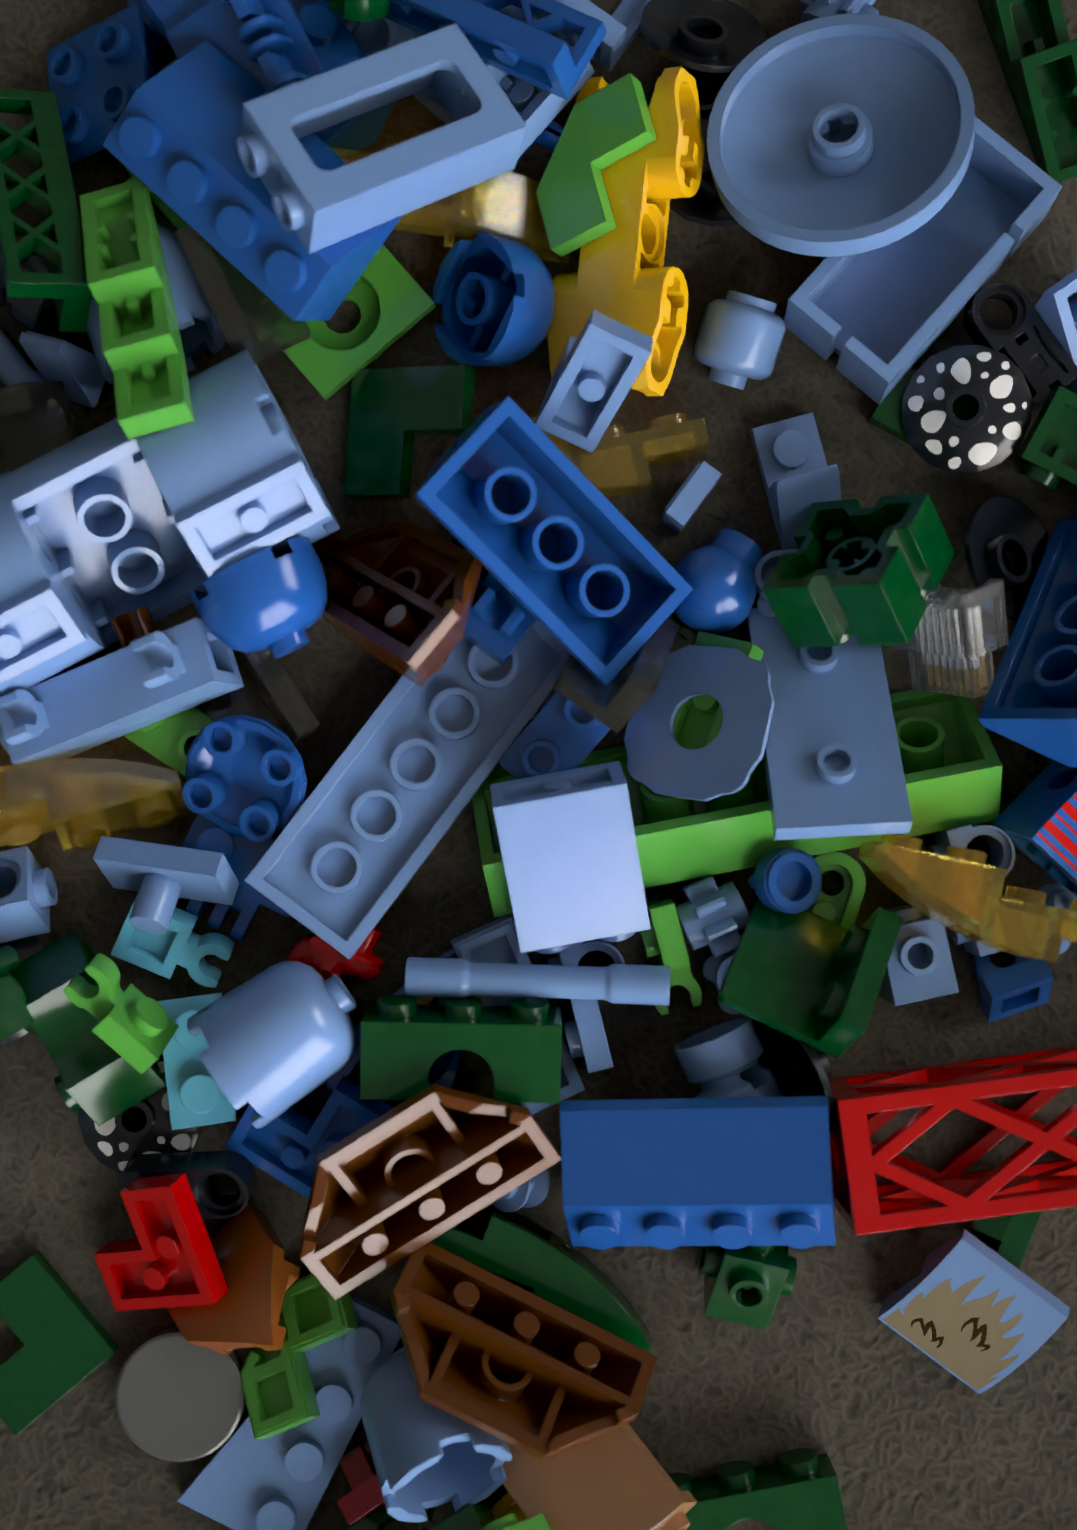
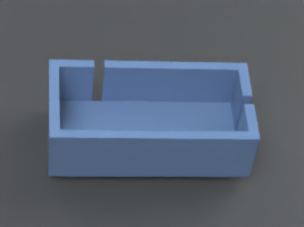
M975 116L974 145L968 169L955 193L943 208L916 231L894 243L865 253L826 257L788 299L784 317L786 328L825 361L833 352L837 353L840 357L836 370L879 405L964 310L977 292L995 275L1005 258L1009 259L1042 222L1063 186Z

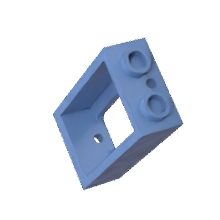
M457 23L243 103L241 136L237 138V150L247 173L252 178L259 177L269 191L274 212L282 227L288 232L294 230L310 254L515 169L527 125ZM430 87L455 121L331 171L317 168L298 140Z

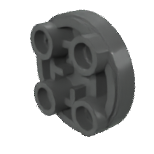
M177 1326L160 1330L146 1338L134 1349L123 1365L116 1384L115 1405L117 1415L128 1437L146 1453L167 1461L184 1462L196 1460L217 1450L234 1432L246 1404L240 1373L243 1366L234 1350L231 1354L222 1355L205 1346L198 1347L185 1340Z

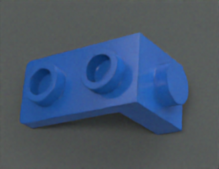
M580 664L502 755L499 761L500 765L516 779L578 768L633 703L624 694L631 685L619 673L608 685H602Z

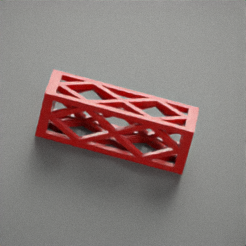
M1077 1046L829 1079L835 1103V1121L830 1130L834 1176V1205L856 1236L1077 1206V1139L1067 1135L1077 1127V1101L1048 1125L1029 1118L1066 1087L1077 1086ZM1034 1092L1013 1110L985 1099ZM926 1106L881 1144L878 1145L870 1141V1136L903 1109ZM954 1108L993 1125L938 1171L899 1154ZM1010 1133L1028 1140L994 1169L962 1173ZM1048 1150L1069 1158L1033 1163ZM875 1173L894 1182L876 1184Z

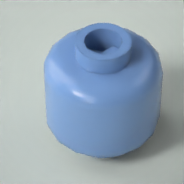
M728 290L726 299L718 298L708 303L694 346L695 358L700 363L711 367L708 380L744 390L747 378L763 380L772 374L786 331L784 320L774 314L777 306L776 303L733 290Z

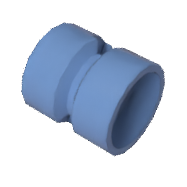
M748 1016L727 1020L682 1040L673 1048L687 1082L700 1086L701 1090L695 1098L784 1097L773 1069L769 1066L760 1065L758 1061L764 1052V1048L753 1021Z

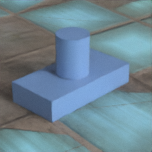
M101 836L93 856V860L113 888L138 892L129 923L133 927L150 934L161 935L167 933L178 898L233 905L239 886V881L226 857L220 852Z

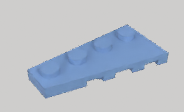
M350 1294L359 1329L305 1351L321 1416L270 1438L254 1439L248 1415L229 1439L218 1449L201 1472L184 1489L177 1502L233 1530H306L362 1417L360 1399L370 1376L393 1354L401 1338L396 1316Z

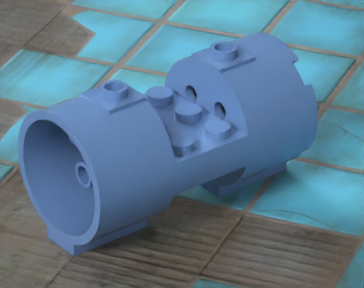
M247 349L188 379L194 414L193 422L128 439L118 422V418H115L13 471L9 470L0 474V696L17 689L26 690L118 641L110 618L148 605L155 622L193 603L190 597L191 592H207L202 582L231 564L267 547H270L275 558H279L293 552L287 541L289 539L305 536L309 538L312 544L340 529L333 510L318 480L313 477L314 474L290 425L256 363H253Z

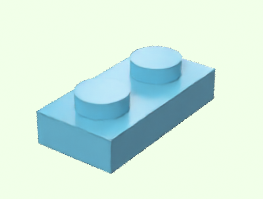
M222 993L157 1001L165 1009L167 1015L179 1025L163 1051L171 1130L236 1121L235 1108L217 1086L199 1054L210 1048L203 1032L194 1036L187 1029V1019L221 998Z

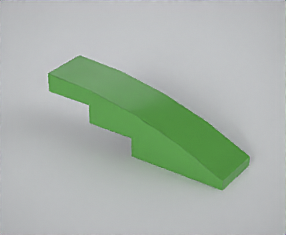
M140 179L80 195L87 283L98 304L102 351L113 371L118 422L128 439L193 422V407L178 319L148 187Z

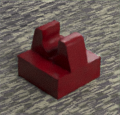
M368 1443L365 1446L363 1444L340 1459V1464L352 1491L336 1502L349 1526L366 1518L385 1505Z

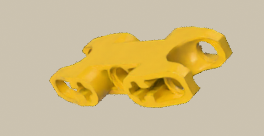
M682 66L665 68L656 81L648 110L657 140L601 170L617 228L581 247L577 273H561L555 276L552 281L555 293L554 315L547 333L551 377H553L568 339L571 336L578 338L592 310H595L653 338L652 353L631 387L633 390L640 391L645 396H663L670 383L678 353L685 337L688 313V287L683 272L678 267H664L670 200L690 198L697 193L702 177L705 148L701 129L696 79ZM603 76L589 78L581 87L576 103L610 84L604 80Z

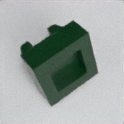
M1042 1211L968 1220L967 1226L983 1233L981 1241L1019 1269Z

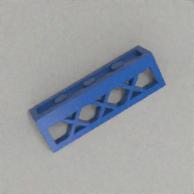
M390 0L389 13L385 17L422 35L457 23L484 63L565 100L568 99L607 33L603 21L555 0ZM510 5L520 8L524 12L526 23L497 10ZM533 15H536V16L540 17L541 19L534 20V16H533ZM567 29L579 34L580 37L570 52L566 41L551 34Z

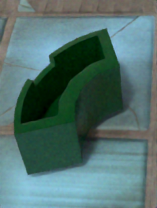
M75 929L21 961L16 969L9 972V975L21 985L26 996V1006L34 1020V1023L24 1029L27 1032L33 1029L36 1031L60 1075L54 1078V1082L63 1101L73 1111L81 1107L98 1126H101L166 1086L157 1061L143 1074H140L92 1031L99 1020L87 1010L73 1004L66 997L63 990L77 973L83 976L88 983L98 986L97 981L84 970L95 957V954Z

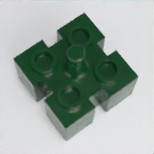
M928 492L881 496L873 508H862L858 499L813 502L793 535L799 548L797 553L781 555L762 591L792 647L838 646L849 640L853 634L856 635L860 645L890 646L894 644H909L927 609L923 597L937 589L955 553Z

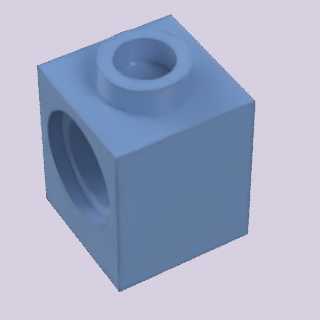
M27 846L0 851V943L50 932V906L56 905L58 901L57 886L52 871L48 867L42 868Z

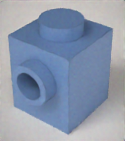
M920 904L888 909V911L903 917V921L881 984L884 1000L894 1006L959 993L943 916L930 912L922 914Z

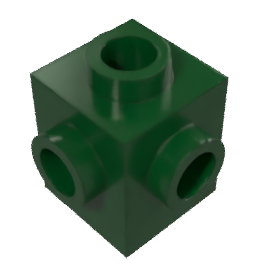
M702 1246L698 1272L699 1275L704 1276V1315L767 1330L780 1295L789 1296L793 1289L797 1271L796 1257L788 1255V1246H746L740 1249Z

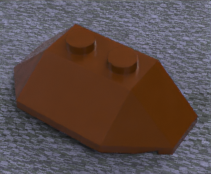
M410 521L365 529L349 536L345 541H343L341 534L324 538L314 550L321 565L327 557L335 563L322 565L327 580L328 597L322 617L359 648L422 687L433 673L442 668L451 651L464 637L482 564L469 551Z
M431 1084L317 1155L299 1246L300 1259L334 1300H337L562 1159L528 1108Z
M431 1242L411 1254L390 1297L418 1398L540 1460L549 1458L634 1421L639 1414L658 1356Z

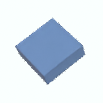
M705 461L702 464L698 462L665 507L661 516L662 523L677 534H680L715 487L722 473Z

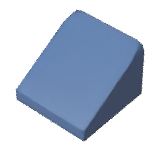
M28 330L27 333H21L20 344L38 372L61 399L91 408L96 406L105 378L102 375L95 354L54 337Z

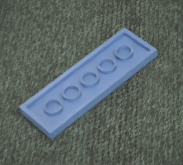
M479 578L477 588L483 582V579ZM537 620L503 665L463 637L451 651L442 668L433 673L422 687L402 675L244 881L351 960L498 765L502 755L523 732L577 659Z

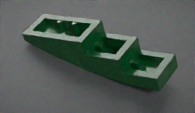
M978 0L987 31L1038 167L1058 183L1076 178L1077 38L1073 40L1069 38L1061 0Z

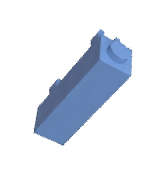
M193 618L165 631H154L135 639L125 648L41 682L26 690L17 689L0 696V742L9 754L12 764L47 767L244 687L233 650L217 639L202 619Z

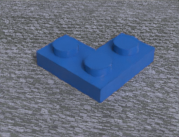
M342 1077L315 1122L291 1107L265 1127L256 1128L251 1123L250 1118L255 1114V1109L249 1104L225 1147L244 1156L250 1163L309 1199L317 1155L388 1112L393 1107L382 1100L360 1099V1086Z

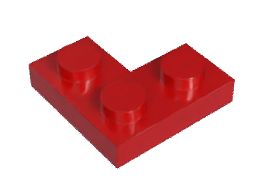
M186 1174L134 1179L120 1191L138 1239L109 1241L94 1254L115 1311L215 1305L229 1291Z

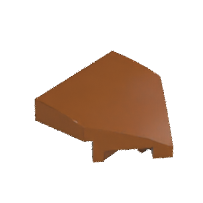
M247 1203L244 1210L238 1215L233 1216L211 1240L229 1291L215 1305L167 1308L187 1342L198 1347L205 1346L222 1355L231 1354L233 1349L259 1347L265 1351L282 1350L287 1330L278 1325L286 1290L298 1279L300 1273L299 1267L283 1259L285 1248L266 1215L257 1207Z

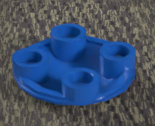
M245 714L220 717L200 730L188 750L185 771L187 782L183 786L182 796L188 809L196 814L203 815L218 828L231 835L246 838L250 841L263 842L285 828L304 804L307 777L302 756L288 735L267 720Z

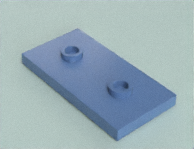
M752 608L746 618L747 640L764 651L761 663L770 672V685L775 701L763 755L774 840L909 833L913 820L881 645H860L856 635L853 634L849 640L838 646L792 647L776 616L768 617L761 614L758 608Z

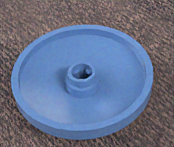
M862 13L830 15L797 24L776 34L755 48L731 72L721 87L710 113L707 128L708 160L715 188L730 215L744 229L776 248L795 254L817 257L849 256L882 248L904 238L927 223L943 208L960 185L968 169L974 145L975 106L968 78L954 55L939 40L915 25L887 16Z

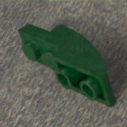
M492 1205L485 1226L464 1220L430 1241L517 1286L519 1283L529 1286L528 1292L648 1352L651 1351L652 1345L647 1327L631 1303L613 1282L578 1250L556 1234L520 1214L503 1212Z

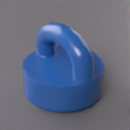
M778 848L769 851L760 859L754 874L748 879V884L752 889H755L757 897L767 908L776 912L796 914L806 911L816 902L821 892L822 875L819 865L810 854L799 849Z

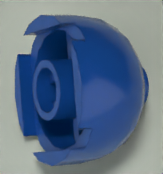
M487 232L476 233L478 237L473 240L461 239L455 243L440 265L433 288V302L442 304L443 325L434 324L436 337L445 354L459 364L478 367L511 366L535 352L547 336L554 315L555 301L551 274L538 255L525 245L501 235Z
M295 537L287 540L293 552L279 558H275L270 547L255 552L202 582L207 592H191L190 597L201 618L217 639L233 650L248 654L270 649L274 659L290 654L310 642L305 630L322 617L328 597L327 580L321 562L308 537Z

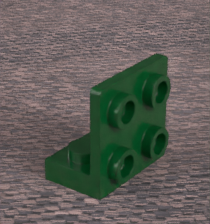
M757 897L718 994V1001L794 1039L808 1043L811 1047L837 1059L867 1029L903 917L878 907L862 926L853 923L849 929H846L808 910L796 914L772 911L764 906Z

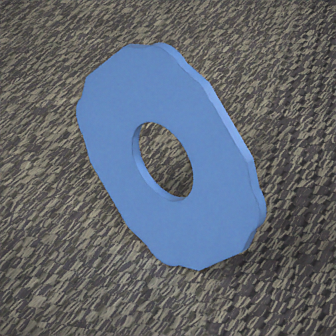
M688 645L674 652L658 656L651 663L647 674L635 690L626 728L624 743L628 758L627 769L630 776L647 786L655 794L707 802L722 795H730L740 791L747 784L751 773L762 760L775 706L770 685L771 675L768 668L760 661L750 658L738 648ZM698 695L714 697L719 702L723 713L722 726L718 735L705 747L699 749L683 748L677 742L673 731L674 719L679 708L687 700Z

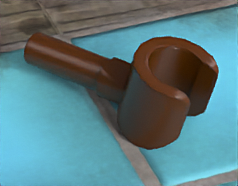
M148 605L110 618L121 648L129 646L130 642L154 631H161L156 628Z

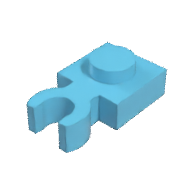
M135 898L110 955L168 979L171 978L176 965L187 969L190 977L196 983L205 987L215 988L222 971L208 964L204 956L215 955L220 959L228 961L235 945L234 941L220 933H207L201 936L192 932L198 916L175 907L167 933L156 935L143 932L129 923V918L136 901Z

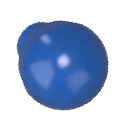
M722 528L710 546H703L690 551L674 567L693 588L674 610V613L682 623L695 631L711 634L724 633L740 625L750 614L757 594L756 577L753 572L763 557L761 548L746 535L733 529Z

